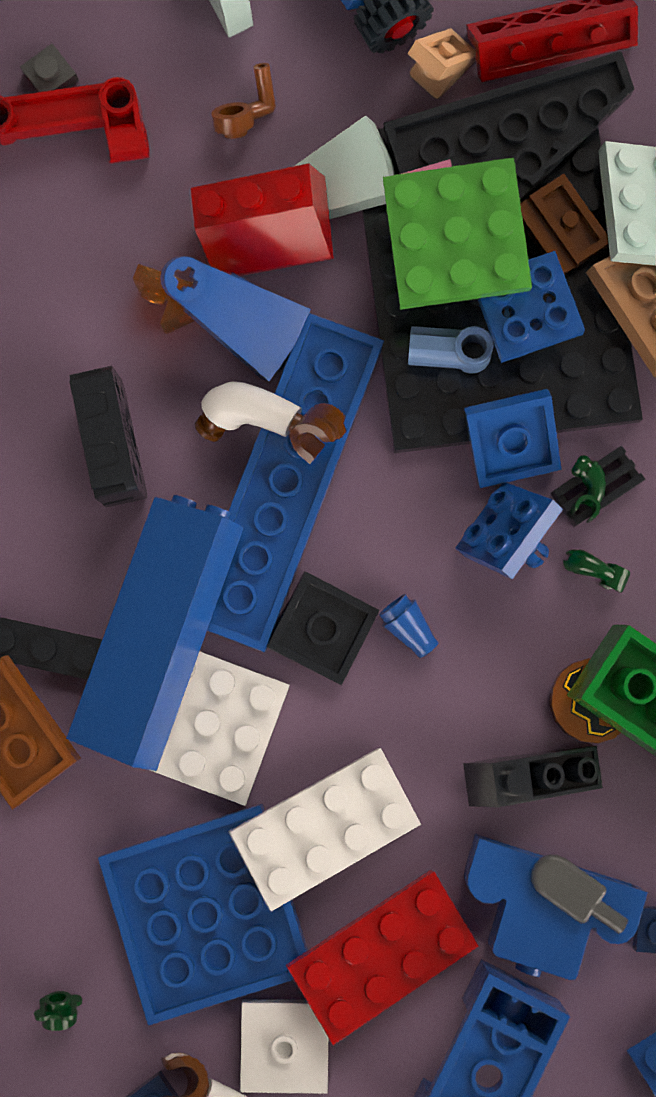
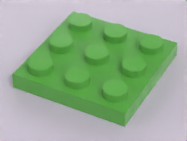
M514 158L383 177L400 310L531 291L532 283Z

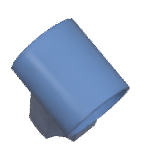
M411 326L408 365L457 368L470 374L479 373L490 362L494 347L493 339L489 332L477 326L467 327L464 330ZM469 342H476L483 347L485 353L479 358L472 359L465 356L461 348Z

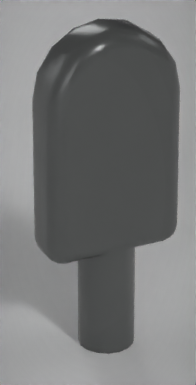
M548 854L541 857L534 864L531 871V881L534 888L541 896L577 922L584 924L592 915L617 934L622 933L626 928L628 919L602 901L606 894V887L572 862L560 855Z

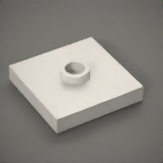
M243 999L240 1092L328 1094V1037L306 1000Z

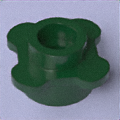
M65 991L52 992L39 1000L40 1009L34 1012V1019L42 1021V1027L49 1031L68 1029L77 1022L78 1013L76 1008L82 1004V997L76 994L70 995V993Z

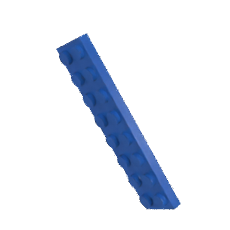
M308 314L298 339L291 350L275 394L301 407V415H304L316 404L326 403L335 406L345 415L344 425L346 433L341 439H336L334 442H322L325 444V447L309 464L294 450L289 435L284 437L264 428L260 429L229 508V512H231L229 520L239 524L244 529L207 631L266 652V646L278 621L378 361L384 340L317 315Z

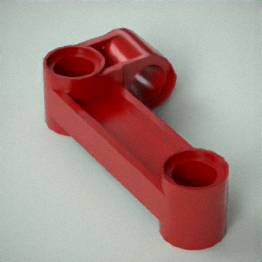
M113 77L99 84L9 97L0 95V115H8L6 122L0 125V145H9L20 139L104 127L109 149V164L150 158L148 137L141 105L134 85L123 77ZM126 97L130 99L125 107H112L113 102L118 98Z

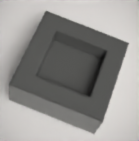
M53 43L20 66L23 74L37 92L70 88L79 81L75 71Z

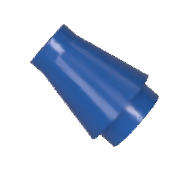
M406 594L393 600L380 612L379 616L384 621L382 626L414 651L419 658L429 654L439 644L433 636L416 600H410Z

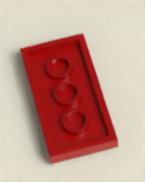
M429 870L286 964V967L330 1042L335 1045L479 947L436 873Z

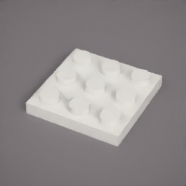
M199 651L158 769L153 772L245 806L290 685Z

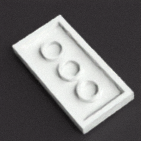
M377 748L228 832L268 909L273 911L418 827L421 823L382 749Z

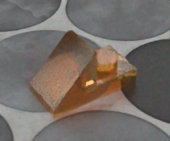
M138 264L132 279L138 291L141 292L140 296L159 305H163L165 301H168L160 322L164 333H171L194 322L183 311L184 308L164 291L161 285V271ZM175 277L178 280V285L176 286L178 290L183 286L191 287L193 285L192 282Z

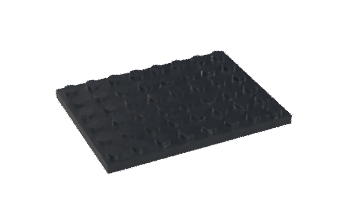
M380 128L378 131L392 158L383 128ZM599 128L592 132L535 186L520 203L559 176L565 174L607 234L598 152L601 148ZM392 158V162H393L395 174L398 175L397 170H396V167H395V164H394V161H393V158ZM386 204L362 210L379 339L384 340L381 357L394 453L470 444L464 411L465 407L548 389L552 396L557 433L639 423L643 420L631 341L586 274L594 264L610 256L609 247L565 274L585 328L583 335L503 363L500 361L493 342L494 347L490 362L479 373L470 374L457 368L408 365L411 326L456 330L477 326L485 329L489 334L490 331L478 299L400 310ZM524 230L528 260L541 256V253ZM545 294L543 296L545 302L547 297H551V303L555 301V297L552 294ZM469 342L461 348L464 355L472 359L479 358L485 353L483 347L476 342Z

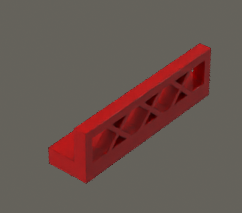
M569 0L466 24L467 37L475 47L477 75L481 82L638 46V5L633 0Z

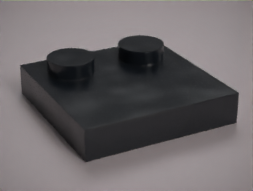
M304 571L266 647L342 686L380 610Z

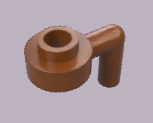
M258 63L253 66L259 100L249 104L244 102L227 103L218 106L212 111L215 132L223 134L227 139L241 138L248 133L247 130L254 126L255 119L274 112L276 104L269 63Z

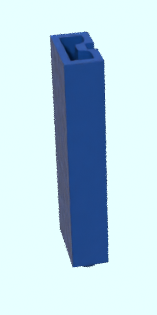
M173 495L171 501L154 497L66 738L131 767L153 771L158 769L244 527L229 520L231 512L207 504L205 511L196 509L197 502L179 495Z

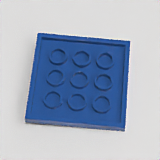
M263 804L98 857L148 1026L294 980L286 964L308 951L293 900L286 902L273 911L268 909L228 832L264 812Z

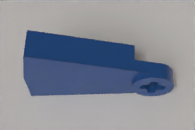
M181 256L172 258L164 265L161 272V285L164 291L184 308L183 311L259 378L266 381L272 379L293 349L311 310L191 257ZM188 267L191 270L189 277L194 281L191 287L183 286L178 290L176 288L178 280L174 277V273L176 270L185 271Z

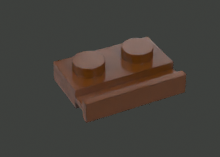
M565 174L559 176L520 203L525 232L541 255L552 251L556 252L564 275L609 247L608 235Z

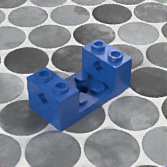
M481 959L462 997L467 1012L433 1081L431 1082L423 1078L414 1097L533 1096L571 1016L559 999ZM488 1064L498 1067L501 1071V1076L497 1084L492 1087H483L476 1082V1073L479 1068Z

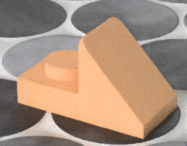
M451 28L417 39L407 53L416 61L410 70V76L437 99L476 61L475 49Z

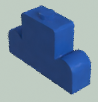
M475 834L464 869V880L470 892L479 901L491 904L499 902L488 938V945L495 956L515 962V969L535 977H540L543 971L568 980H574L578 976L591 929L610 944H622L634 937L648 894L641 887L579 867L606 887V894L602 901L628 919L626 928L620 934H617L592 915L586 923L581 924L541 896L534 888L531 881V871L534 864L544 855Z

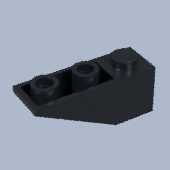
M597 746L463 763L468 803L471 807L499 808L603 788Z

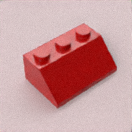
M309 163L191 188L195 231L208 262L213 268L230 275L233 272L238 276L334 259L325 176Z

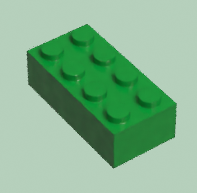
M613 624L567 696L656 757V643L630 625Z

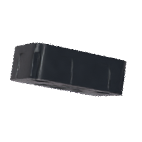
M113 366L69 375L90 484L95 499L106 508L147 499L144 475L122 379Z

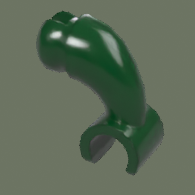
M581 455L572 467L571 472L574 476L582 479L587 488V495L581 496L572 505L571 513L574 514L580 504H587L592 510V514L586 522L590 523L601 510L600 503L605 493V474L596 460L592 461L588 456Z
M571 549L566 552L569 559L568 561L563 560V565L567 571L600 579L599 585L607 590L614 589L620 593L624 591L630 577V571L616 564H606L594 555L581 549Z

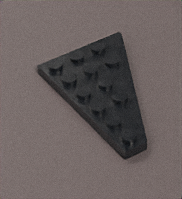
M622 51L385 122L383 131L398 175L448 159L451 160L453 167L514 158L521 201L631 97L635 88Z

